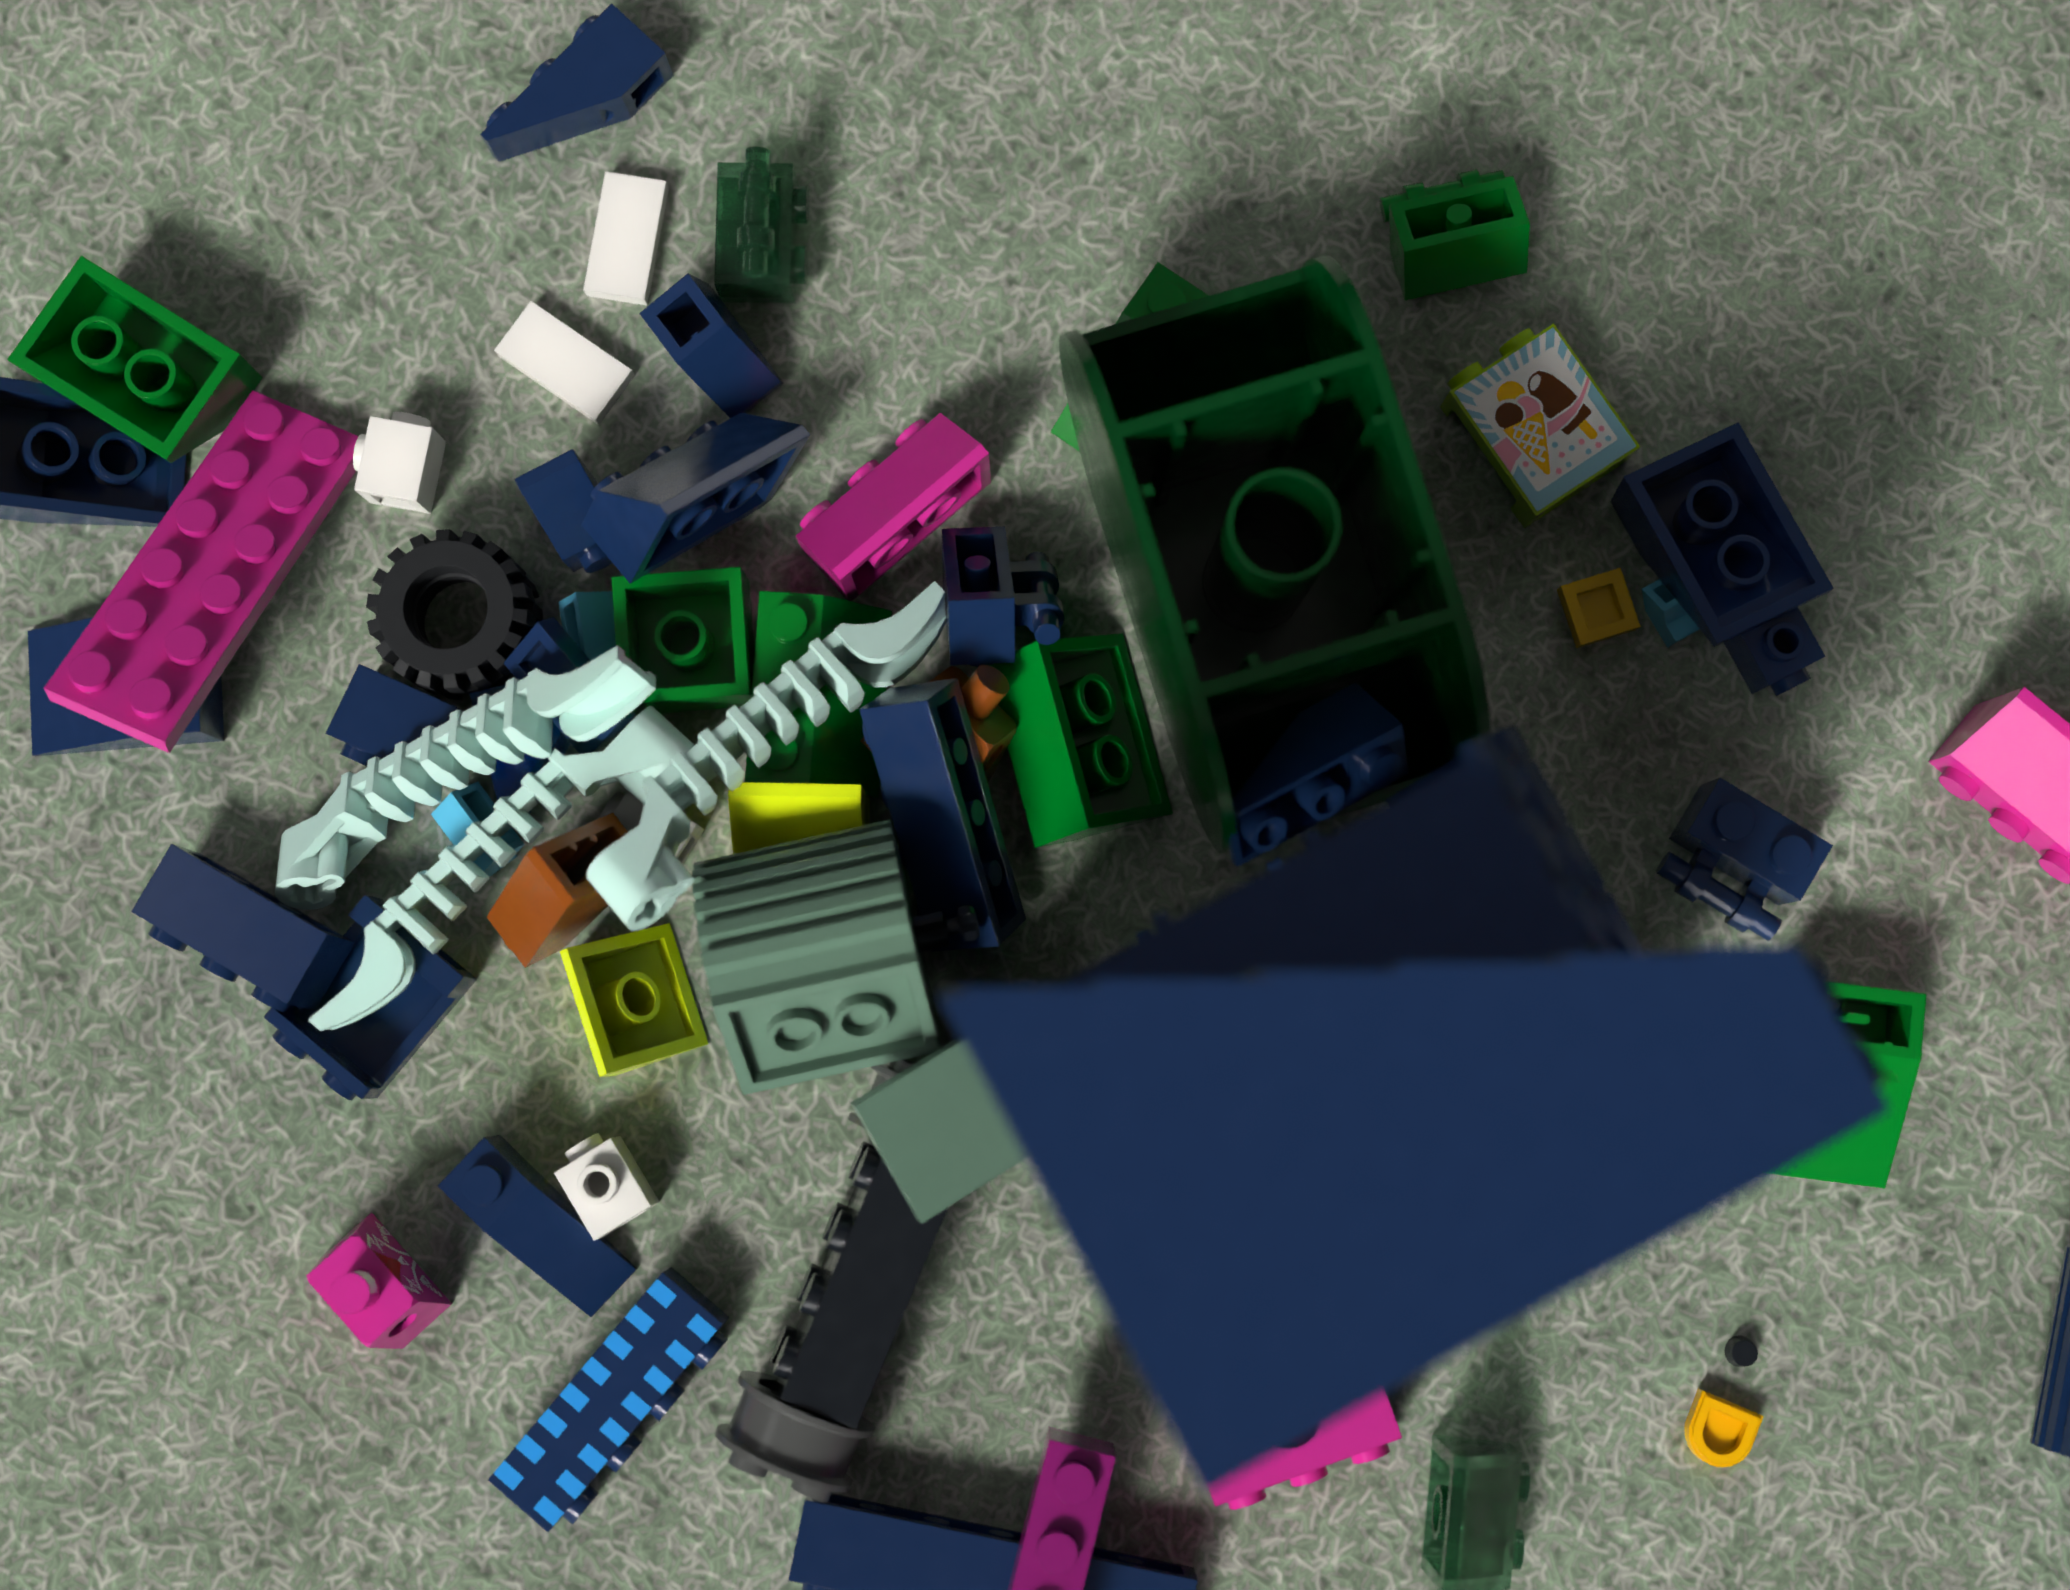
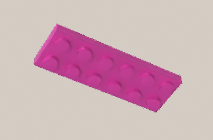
M252 390L45 685L44 690L49 700L170 753L355 474L353 453L359 436Z

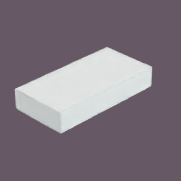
M605 171L583 289L586 296L648 306L669 191L666 181Z
M532 301L529 302L494 350L500 358L598 425L635 376L633 371Z

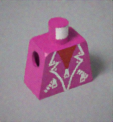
M372 1212L322 1256L306 1275L311 1286L359 1341L368 1348H405L452 1305L448 1298Z

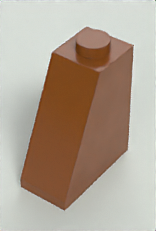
M613 812L534 846L524 856L487 915V919L503 938L507 947L513 951L525 968L563 949L609 906L587 879V871L593 860L603 850L628 833Z

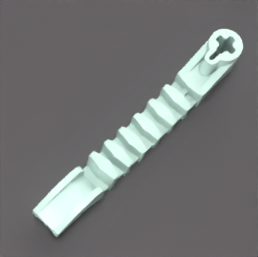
M936 581L930 584L905 608L890 618L868 624L841 623L824 640L821 641L818 637L809 643L808 652L794 663L790 659L783 664L781 674L767 686L762 682L755 687L754 697L740 708L734 705L727 710L726 720L713 731L706 728L699 733L698 743L684 755L678 751L671 756L670 766L656 778L650 774L642 780L646 792V800L640 824L603 850L593 860L587 871L589 882L628 929L640 930L656 922L669 911L677 897L693 884L694 877L675 856L679 845L690 837V820L683 810L693 803L703 815H707L714 810L717 803V795L708 784L713 778L718 775L731 791L741 786L744 779V770L736 759L745 752L758 768L765 764L771 755V746L764 736L771 730L774 731L785 745L795 740L799 724L791 713L798 707L816 727L825 722L829 715L830 706L819 691L824 685L852 713L860 707L864 698V691L857 679L863 684L872 687H888L906 678L920 664L938 640L947 622L945 591Z
M618 645L569 673L551 675L541 672L536 668L521 680L512 678L506 681L505 688L492 696L484 694L478 697L477 704L464 712L461 710L451 712L449 721L438 727L429 725L423 728L422 736L410 743L401 741L395 744L394 752L382 759L377 756L369 759L367 767L358 773L347 772L342 774L340 785L317 815L283 832L275 885L277 899L287 906L303 910H314L328 906L335 900L337 888L343 885L345 878L378 842L387 838L388 818L401 822H408L414 819L415 801L428 806H435L441 803L442 785L462 790L468 787L469 770L490 775L496 772L497 759L516 765L524 761V753L541 759L551 756L553 719L559 716L560 728L571 739L587 741L595 738L617 724L656 690V676L650 671H643L625 656V651Z
M649 706L640 712L604 751L564 755L555 748L552 751V755L548 756L549 762L536 774L533 772L527 773L521 780V788L511 797H501L493 805L494 812L484 821L473 822L466 829L467 836L457 845L445 847L438 855L440 860L429 870L418 872L410 880L412 885L401 895L390 897L383 904L385 911L364 928V954L355 977L338 995L310 1017L308 1021L319 1031L335 1030L361 1020L400 995L412 982L415 974L416 960L411 947L396 931L403 926L432 954L437 953L447 943L448 938L424 917L419 910L430 901L450 921L456 920L467 908V905L446 886L458 877L473 892H477L490 879L474 863L481 854L485 852L500 867H504L516 855V851L501 838L510 828H513L529 844L533 843L544 831V827L528 813L538 803L559 820L572 807V803L565 796L573 787L577 788L586 797L593 795L601 786L619 782L644 805L646 792L642 780L650 774L656 778L670 766L671 756L678 751L684 755L695 745L654 707Z

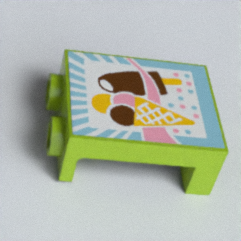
M1554 323L1536 335L1530 328L1521 331L1499 348L1498 351L1503 357L1483 369L1479 362H1475L1460 371L1448 381L1447 385L1451 391H1449L1440 406L1446 416L1453 412L1457 414L1512 493L1516 502L1511 507V510L1524 529L1625 463L1640 448L1638 442Z

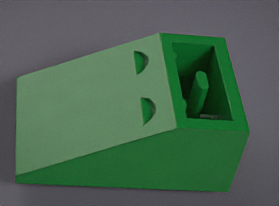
M1832 982L1837 993V1002L1831 1005L1848 1036H1856L1861 1039L1877 1059L1884 1076V1083L1877 1087L1891 1110L1776 1175L1885 1188L1921 1062L1927 994Z

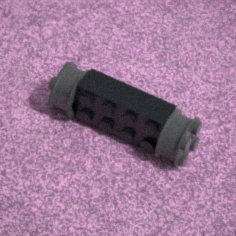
M903 1059L890 1062L889 1066L885 1064L872 1066L871 1068L878 1074L871 1090L915 1063ZM850 1112L848 1119L864 1128L857 1114ZM864 1141L858 1149L848 1178L853 1180L854 1191L848 1205L837 1202L830 1215L822 1238L827 1241L826 1248L829 1250L822 1267L811 1263L797 1295V1301L801 1302L799 1311L802 1314L796 1328L785 1325L778 1338L771 1357V1363L775 1364L772 1375L756 1371L740 1372L738 1383L744 1388L739 1403L730 1424H719L715 1431L716 1438L732 1451L728 1460L732 1466L758 1477H766L769 1470L793 1480L791 1487L795 1491L821 1502H828L832 1492L844 1493L850 1491L853 1480L847 1474L849 1465L860 1439L871 1438L875 1431L874 1425L863 1417L862 1413L948 1210L946 1208L921 1224L915 1218L874 1144L871 1145Z

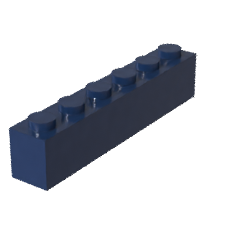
M831 1494L828 1502H821L806 1497L788 1581L802 1583V1590H1008L1022 1532L837 1494ZM1093 1547L1083 1590H1196L1198 1579L1194 1567Z

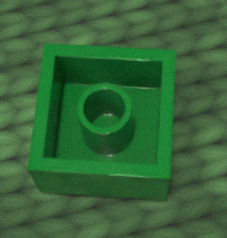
M741 567L646 574L631 584L624 576L612 577L616 646L618 645L625 651V656L643 671H650L656 676V690L633 710L636 715L649 706L654 707L661 714L731 708L734 705L741 707L751 699L755 655L750 581Z

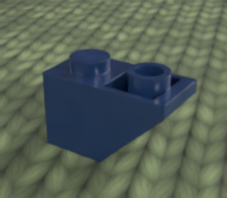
M689 273L639 313L674 361L729 418L740 413L746 414L783 384L782 380L711 285Z

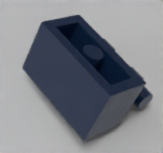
M1005 526L942 529L943 590L945 591L950 666L971 665L978 667L983 664L1015 663V626H1027L1034 632L1037 642L1042 645H1050L1058 641L1060 638V628L1063 626L1065 618L1062 602L1055 596L1059 589L1057 570L1053 564L1049 563L1046 554L1036 551L1028 554L1025 561H1010Z
M1720 777L1700 785L1669 837L1670 840L1694 854L1688 863L1673 853L1668 852L1658 865L1656 873L1675 884L1674 892L1691 902L1698 898L1726 915L1724 922L1742 933L1749 929L1769 941L1778 931L1782 919L1762 908L1764 898L1766 897L1777 905L1801 901L1833 845ZM1714 867L1743 883L1739 893L1711 877Z

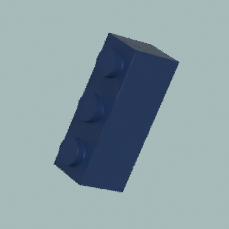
M171 844L131 911L153 924L148 933L151 937L182 952L185 951L187 945L204 955L199 963L203 968L231 982H235L237 977L241 976L256 985L251 993L255 999L284 1013H287L291 1005L316 1010L355 943L300 910L283 904L276 896L208 857Z

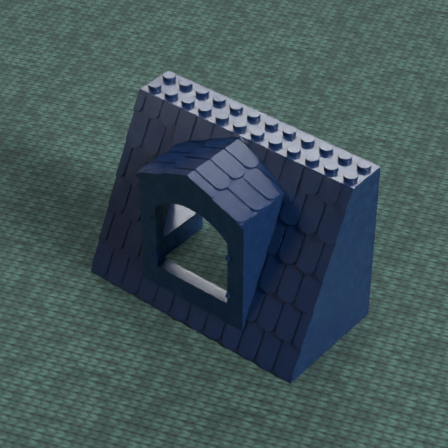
M1515 724L1483 735L1457 748L1460 756L1386 799L1387 806L1332 836L1322 840L1315 828L1300 835L1306 850L1284 862L1279 857L1266 863L1268 870L1183 917L1172 922L1165 909L1151 916L1150 918L1157 931L1150 933L1148 928L1135 934L1137 942L1054 987L945 988V995H938L1205 1493L1891 1110L1877 1087L1884 1083L1883 1072L1877 1059L1861 1039L1856 1036H1848L1831 1005L1837 1002V993L1832 981L1822 966L1809 955L1803 957L1797 946H1695L1693 949H1676L1665 953L1641 954L1643 950L1611 893L1605 891L1603 879L1573 826L1567 824L1566 820L1568 818L1536 761L1530 759L1529 754L1531 753Z

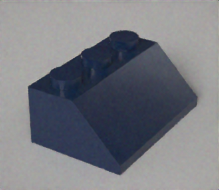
M740 413L719 425L714 420L709 421L695 430L683 445L673 450L669 446H663L655 450L641 463L637 470L626 476L621 472H615L604 478L590 494L593 502L581 526L631 584L767 504L776 493L811 434L801 424Z

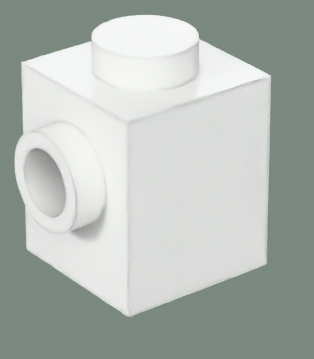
M393 412L391 420L370 416L366 434L359 435L354 447L353 465L354 469L358 471L354 490L369 503L431 514L446 441L433 427H430V420L415 414Z
M599 1133L588 1137L564 1153L570 1163L554 1173L594 1241L605 1237L660 1203L621 1136L610 1138L605 1142Z

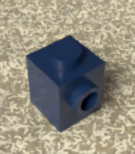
M1798 607L1724 642L1751 694L1771 686L1775 695L1778 696L1811 679L1805 667L1826 657Z

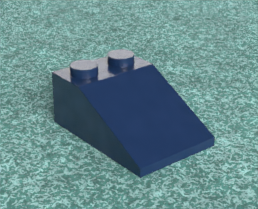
M0 377V519L51 524L158 526L184 489L186 454L170 463L44 383Z
M1739 422L1625 475L1610 501L1641 557L1714 647L1823 596L1833 589L1831 582Z
M92 618L28 631L32 756L154 747L50 701L44 690L45 685ZM221 676L175 745L224 741Z

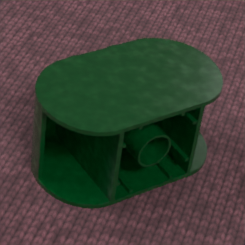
M1329 255L1317 256L1304 262L1302 268L1088 333L1081 334L1075 329L1060 335L1059 353L1064 386L1093 500L1177 764L1202 827L1216 851L1220 853L1230 850L1228 844L1231 834H1236L1232 799L1297 714L1355 682L1402 723L1409 774L1350 805L1328 819L1386 802V799L1460 756L1457 748L1491 733L1487 688L1476 640L1383 355L1367 311L1354 284L1343 267Z

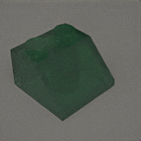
M1432 1435L1421 1568L1438 1590L1511 1589L1512 1570H1520L1522 1567L1524 1534L1522 1529H1516L1518 1502L1526 1503L1528 1499L1530 1468L1528 1462H1521L1522 1452L1511 1443Z

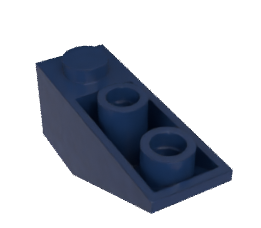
M611 3L599 16L593 15L579 26L574 35L573 42L556 59L550 58L544 61L535 70L531 77L530 85L513 102L503 103L491 114L487 121L486 129L480 135L492 156L501 162L631 119L674 76L666 53Z
M1356 682L1299 712L1232 799L1236 822V834H1231L1228 842L1232 862L1239 867L1409 774L1402 723Z

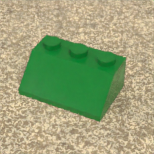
M80 256L7 359L21 370L170 463L223 432L252 390L254 391L263 379L239 353L83 256Z
M759 591L751 698L754 697L755 687L762 682L766 686L781 674L782 665L790 659L793 663L808 652L809 643L817 637L821 641L824 640L841 623L868 624L879 622L892 617V611L827 595ZM857 679L864 691V698L860 707L851 713L830 689L824 685L819 691L830 706L826 721L816 727L799 707L791 714L799 724L795 740L785 745L773 730L769 731L764 738L771 746V755L768 761L759 768L747 755L745 782L862 785L869 798H879L880 777L873 754L860 742L864 736L862 729L863 720L859 709L884 693L887 687H872L863 684Z
M1123 633L1061 638L1050 645H1042L1035 641L1015 650V663H994L990 665L1007 678L1010 690L998 705L1016 723L1017 731L1008 745V750L1035 848L1075 841L1173 814Z

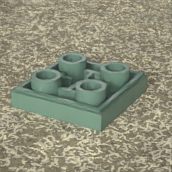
M960 1036L851 1102L853 1109L915 1218L921 1224L1026 1159Z

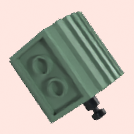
M891 820L735 853L693 864L692 876L694 877V884H692V890L695 898L694 911L698 922L696 926L702 949L703 967L710 989L712 1008L743 1095L926 1055L941 1048L938 1021L924 951L949 946L950 935L959 933L965 942L976 940L980 934L975 909L970 905L958 907L957 917L946 919L942 911L915 916Z

